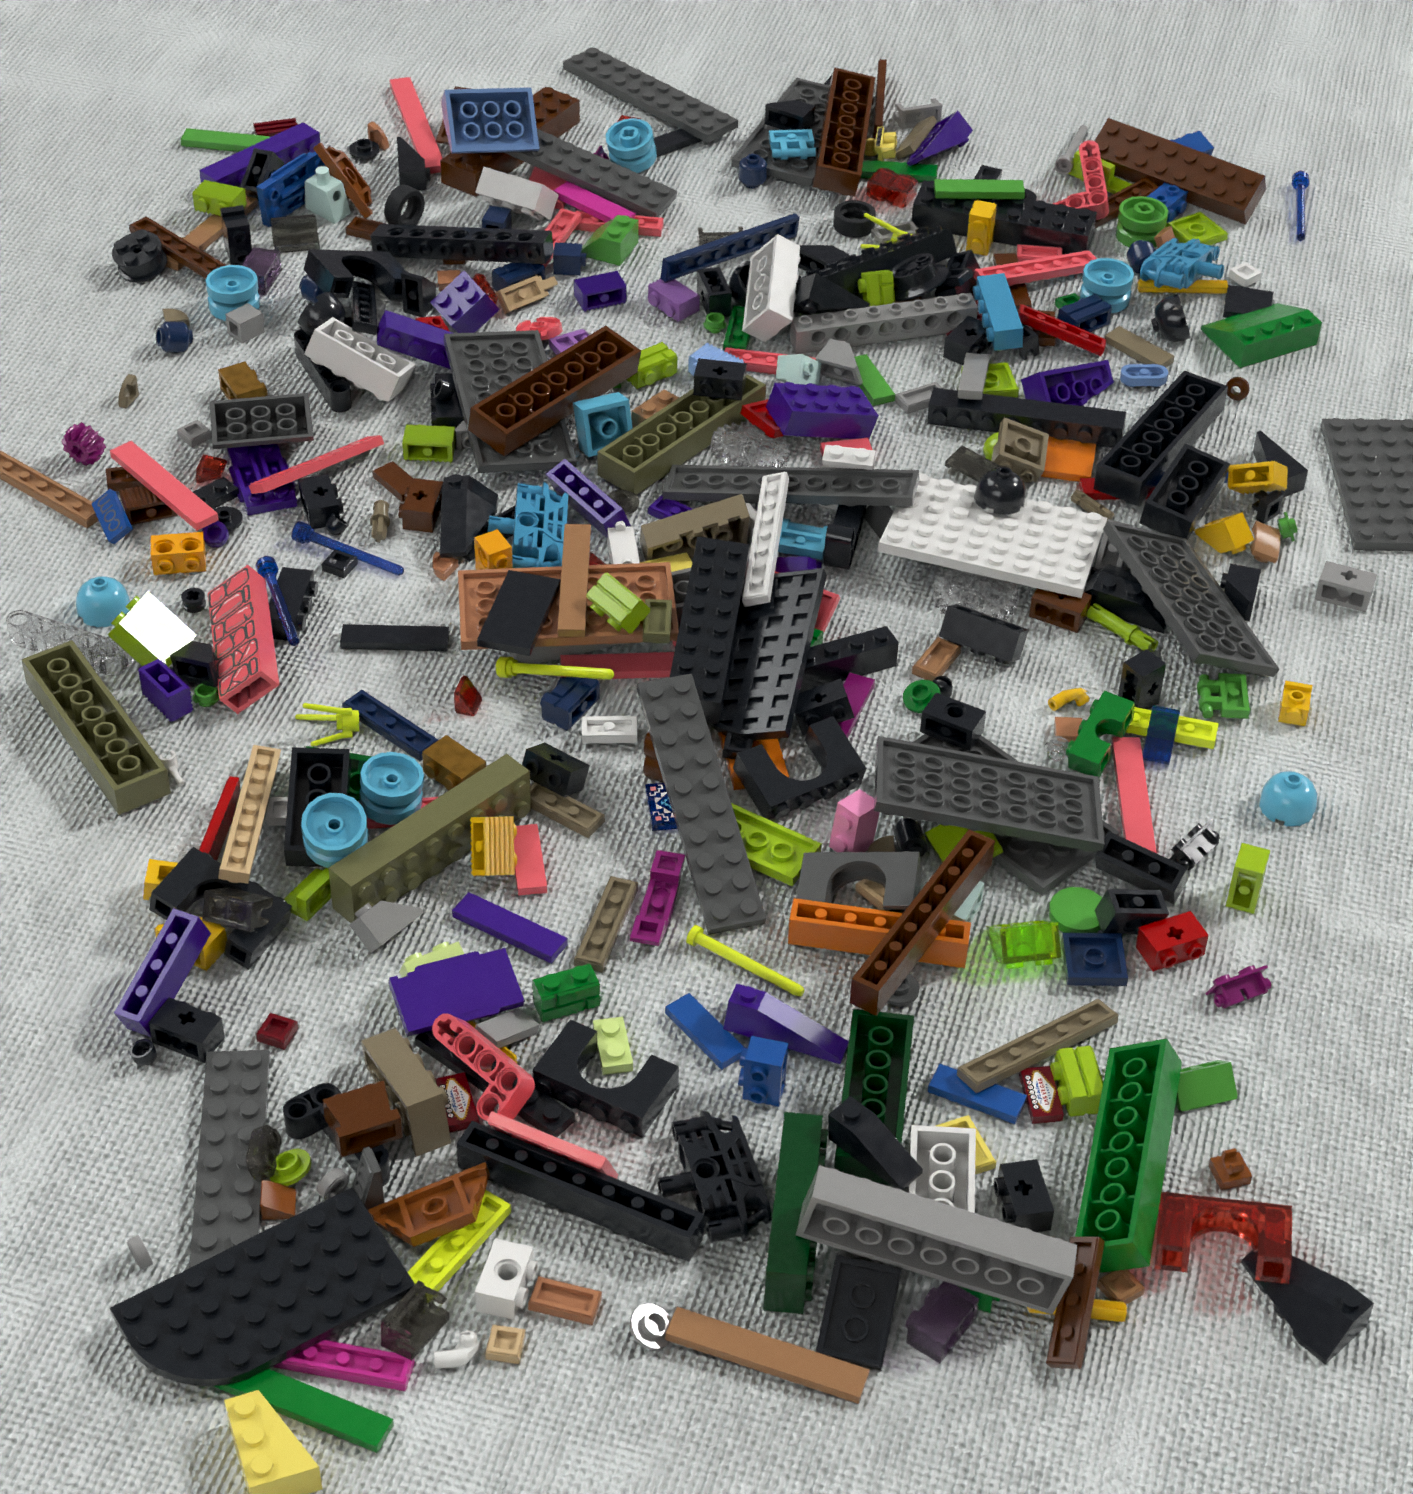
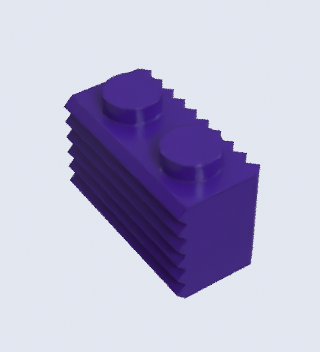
M618 271L574 279V297L585 312L591 309H599L600 307L604 308V306H612L613 304L616 306L617 304H625L627 302V286Z
M157 659L139 668L142 695H145V698H148V701H151L154 707H157L163 715H166L169 721H175L192 712V696L189 691L191 688L162 660Z

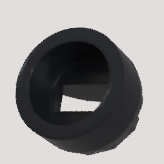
M439 379L434 387V397L441 400L451 398L454 394L452 384L447 380Z
M332 513L326 521L327 531L334 535L343 533L349 526L344 519L335 513Z
M938 676L933 680L939 687L942 695L947 697L952 695V681L947 676Z
M140 1039L133 1043L129 1049L130 1056L139 1066H149L157 1057L156 1048L149 1039Z

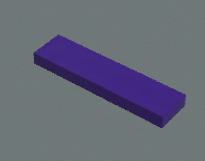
M470 892L452 910L453 918L551 964L568 945L567 937Z

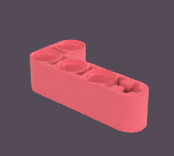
M1087 140L1079 146L1086 192L1068 196L1065 204L1068 207L1085 208L1097 212L1096 220H1100L1109 214L1108 195L1098 143Z
M450 1014L439 1015L432 1027L435 1038L489 1083V1086L477 1102L476 1109L480 1118L487 1121L491 1111L494 1112L496 1105L499 1103L497 1113L514 1120L534 1091L535 1083L533 1077L468 1022ZM452 1030L458 1033L456 1037H454V1033L452 1032ZM475 1043V1048L470 1053L471 1047ZM496 1060V1066L491 1071L492 1064ZM516 1078H518L517 1085L513 1089V1082Z

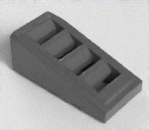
M370 1147L364 1148L352 1186L367 1211L384 1203L382 1173Z

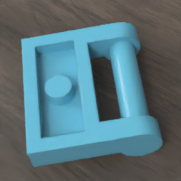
M783 518L778 552L822 560L828 526L821 528L790 522V519Z

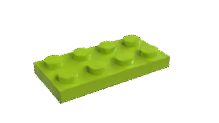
M731 803L751 868L793 887L800 878L803 854L821 852L822 843Z

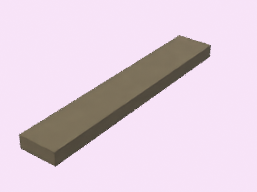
M1098 998L957 1067V1076L973 1091L978 1093L1056 1054L1058 1049L1068 1048L1118 1023L1119 1015Z

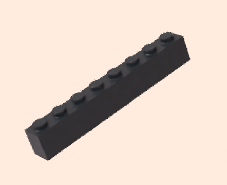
M934 387L928 404L927 424L996 433L999 432L1000 423L1005 417L1047 433L1050 437L1058 440H1076L1082 443H1095L1096 446L1111 448L1124 436L1126 421L1125 411L983 394L981 400L957 398L958 390Z
M472 1121L456 1143L458 1168L467 1170L485 1162L490 1173L488 1180L685 1261L690 1262L704 1238L703 1213Z

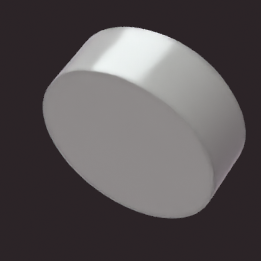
M335 1168L321 1179L317 1186V1192L325 1200H328L346 1189L349 1183V1176L341 1168Z
M139 1235L127 1240L128 1248L140 1269L142 1268L143 1270L153 1264Z

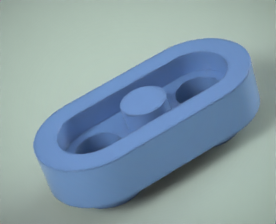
M1128 364L1121 368L1120 373L1121 382L1128 387H1159L1164 385L1168 378L1167 368L1158 364Z

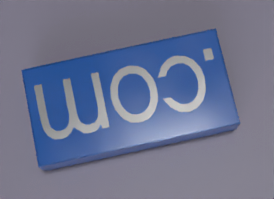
M109 489L92 503L108 542L116 544L133 530L116 491Z

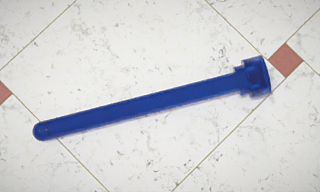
M1297 171L1292 175V187L1296 189V238L1298 241L1305 239V189L1309 186V175L1304 171Z
M298 521L293 527L291 538L301 544L313 542L331 550L336 549L354 555L359 561L400 576L404 573V568L401 565L318 534L307 523Z
M271 556L261 557L255 564L257 573L265 578L289 644L297 646L300 640L276 578L279 570L276 560Z

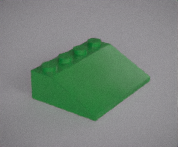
M1276 303L1253 312L1239 314L1202 325L1201 330L1239 368H1243L1317 345L1322 322L1309 309Z

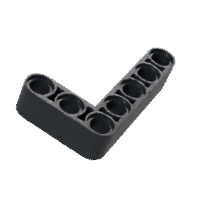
M345 317L344 324L351 328L352 317ZM302 329L297 330L294 333L297 359L333 411L341 413L350 410L352 400L349 382L345 377L335 375L331 369L324 365L315 364L311 361L310 357L304 355L311 337Z

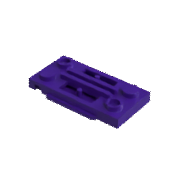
M278 444L227 448L228 457L231 462L229 467L230 476L233 484L239 489L237 497L239 502L244 503L248 516L298 507L295 495L296 488L293 481L265 493L251 494L249 485L253 482L288 469L286 459L282 457Z
M505 948L483 954L474 951L415 967L413 972L407 973L405 977L398 978V976H393L388 981L407 1037L432 1031L435 1019L442 1014H450L470 1022L522 1007L525 1002Z

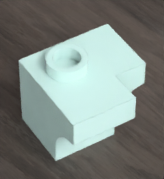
M803 354L778 355L777 380L784 383L792 382L805 385L812 383L819 385L821 362Z

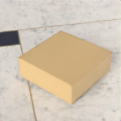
M492 1324L485 1352L486 1360L519 1364L525 1342L526 1329Z

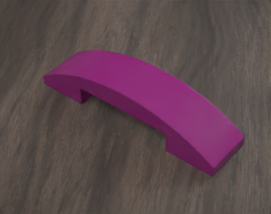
M661 850L656 851L650 870L648 888L640 914L636 916L630 941L654 946L661 944L675 905L685 862L684 854Z

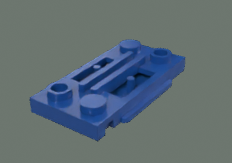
M316 152L301 154L273 172L269 179L256 186L263 225L270 227L305 204V181L316 174V168L326 166Z

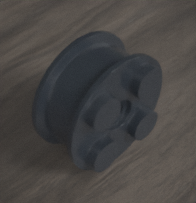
M140 229L114 243L112 258L118 265L120 276L126 281L138 283L151 280L158 276L167 265V256L161 249V240L152 232Z

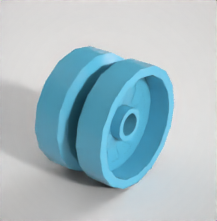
M635 118L624 119L614 123L608 129L606 143L611 162L636 173L647 170L654 164L657 153L652 127L647 122Z
M1099 258L1091 260L1085 265L1083 270L1080 298L1096 294L1102 298V301H1106L1111 305V313L1123 311L1130 303L1131 287L1134 279L1133 269L1128 264L1117 259Z
M227 265L214 269L207 275L208 305L210 313L214 317L226 321V313L247 303L259 310L258 278L252 269L242 265Z
M387 752L370 757L363 764L360 773L361 788L359 802L366 816L377 823L394 825L421 809L424 783L422 767L415 759L402 753Z
M328 793L318 796L307 805L302 814L303 844L307 855L318 865L329 868L368 843L367 817L362 805L353 797L343 793Z

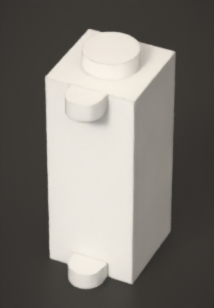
M619 521L615 524V528H607V548L610 564L640 563L633 526L626 527L623 521Z

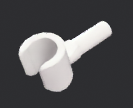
M170 751L171 758L168 759L160 755V760L167 768V772L173 776L177 785L182 787L184 781L178 772L179 766L176 752Z

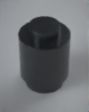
M911 818L900 820L894 830V837L899 852H919L921 858L928 849L921 825Z

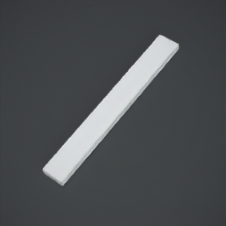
M787 472L762 477L742 595L744 607L769 603L771 599L789 484Z

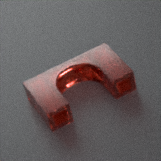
M1161 1192L1157 1217L1154 1269L1188 1273L1191 1242L1196 1237L1205 1233L1226 1232L1241 1237L1253 1248L1255 1252V1280L1289 1284L1292 1262L1291 1205Z

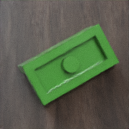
M1215 1060L1181 1068L1176 1098L1180 1111L1237 1099L1238 1095L1231 1062Z

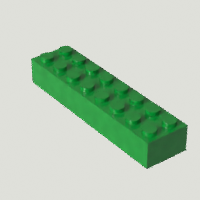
M1167 1038L1109 1049L1075 1237H1100L1105 1241L1099 1273L1150 1267L1182 1061Z

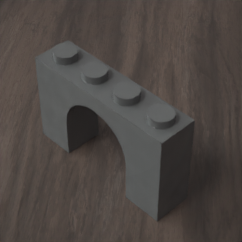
M909 851L804 853L796 898L832 903L834 895L840 888L848 883L867 879L877 882L885 888L884 911L903 913L921 889L923 869L919 852Z

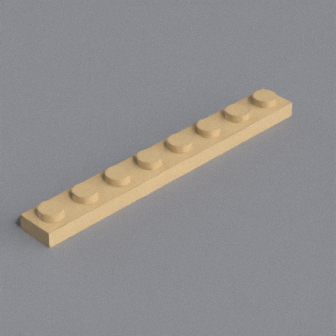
M253 745L220 865L218 879L228 880L232 883L241 882L248 884L280 760L281 749Z

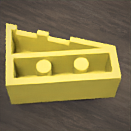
M259 1390L224 1400L229 1428L248 1494H310L322 1490L318 1464Z

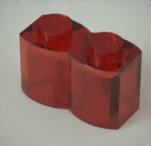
M879 168L867 181L866 195L874 200L887 201L891 205L903 208L916 196L918 181L909 175H898L890 169Z

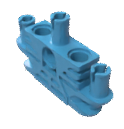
M1172 238L1144 260L1140 270V279L1143 281L1154 280V286L1157 288L1166 285L1178 289H1187L1202 275L1220 280L1224 274V265L1212 263V260L1216 261L1218 259L1220 247L1201 244L1199 239L1178 243V238Z
M543 482V486L518 483L514 519L489 516L488 532L498 529L500 533L513 534V568L562 566L568 494L564 492L563 496L558 495L550 490L545 482Z

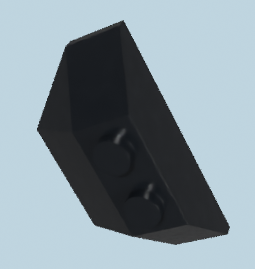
M1109 564L1089 574L1084 593L1092 595V607L1094 603H1097L1126 622L1164 634L1167 628L1164 617L1155 609L1154 603L1142 590L1141 584L1131 574V571Z

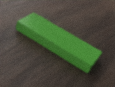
M867 354L855 356L863 381L858 386L870 403L876 406L895 401V393Z

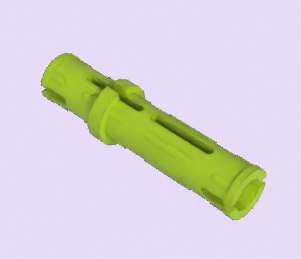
M1094 603L1093 607L1090 606L1088 609L1087 617L1122 637L1126 644L1134 645L1142 651L1148 649L1155 652L1157 649L1158 640L1143 633L1139 626L1125 622L1097 603Z

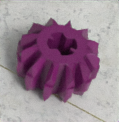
M81 422L78 425L74 424L72 427H69L61 443L64 445L63 450L69 453V458L72 457L76 463L81 462L87 466L88 464L93 465L102 457L101 455L106 448L103 443L105 439L99 436V431H94L91 425L86 427Z

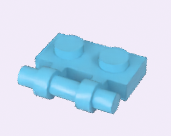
M812 129L769 130L772 158L788 160V157H800V159L816 157Z

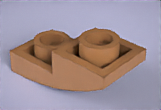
M1255 521L1252 528L1254 540L1250 545L1251 553L1260 562L1268 563L1270 561L1276 564L1280 550V531Z

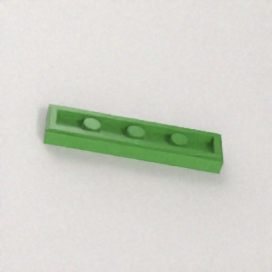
M186 128L180 140L181 146L239 152L270 138V136Z
M934 179L935 198L1024 199L1025 196L1023 180Z

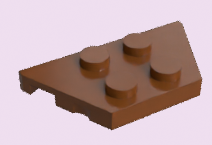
M321 142L313 147L326 167L329 168L330 176L343 183L347 198L351 199L362 216L366 219L372 215L373 211L368 207L372 204L370 197L371 188L343 151L336 150L331 146L325 149Z
M484 1162L368 1209V1212L378 1226L415 1247L476 1222L490 1173Z

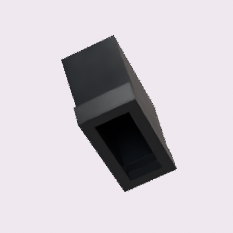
M243 205L220 208L224 245L230 265L253 264L250 225Z

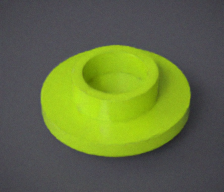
M290 1149L281 1153L271 1162L268 1168V1176L271 1182L289 1186L300 1181L311 1168V1157L303 1149Z

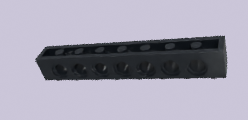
M379 224L370 236L373 251L390 252L396 258L546 264L554 252L552 232L544 230Z

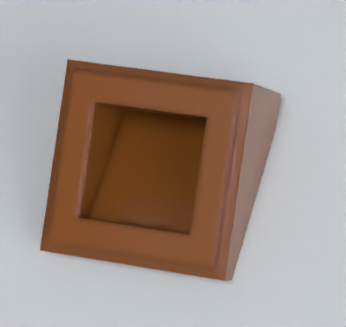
M262 1180L260 1200L262 1220L289 1219L295 1216L296 1189Z

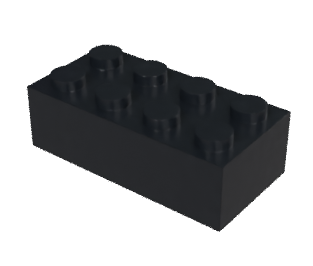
M1184 444L1146 500L1139 523L1160 533L1188 540L1224 485L1230 463L1188 444Z
M292 747L284 840L286 866L323 867L316 864L307 855L303 844L302 814L307 805L318 796L328 793H343L349 796L351 780L350 749Z

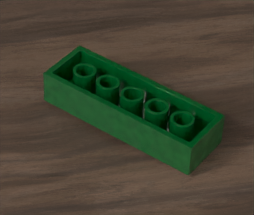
M853 1009L842 1102L850 1096L875 1113L902 1144L914 1015L879 1012L875 1016L865 1010ZM836 1145L834 1169L859 1178L869 1179L875 1183L892 1186Z
M784 1112L766 1267L764 1311L803 1315L805 1301L811 1302L817 1242L796 1236L802 1204L819 1165L825 1167L828 1129H822L823 1115Z

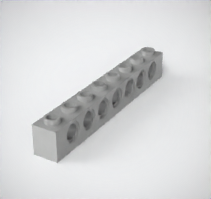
M962 293L945 297L794 317L790 324V342L795 354L821 351L830 339L845 341L853 347L949 333L950 330H954L967 316L977 319L978 306L971 293Z

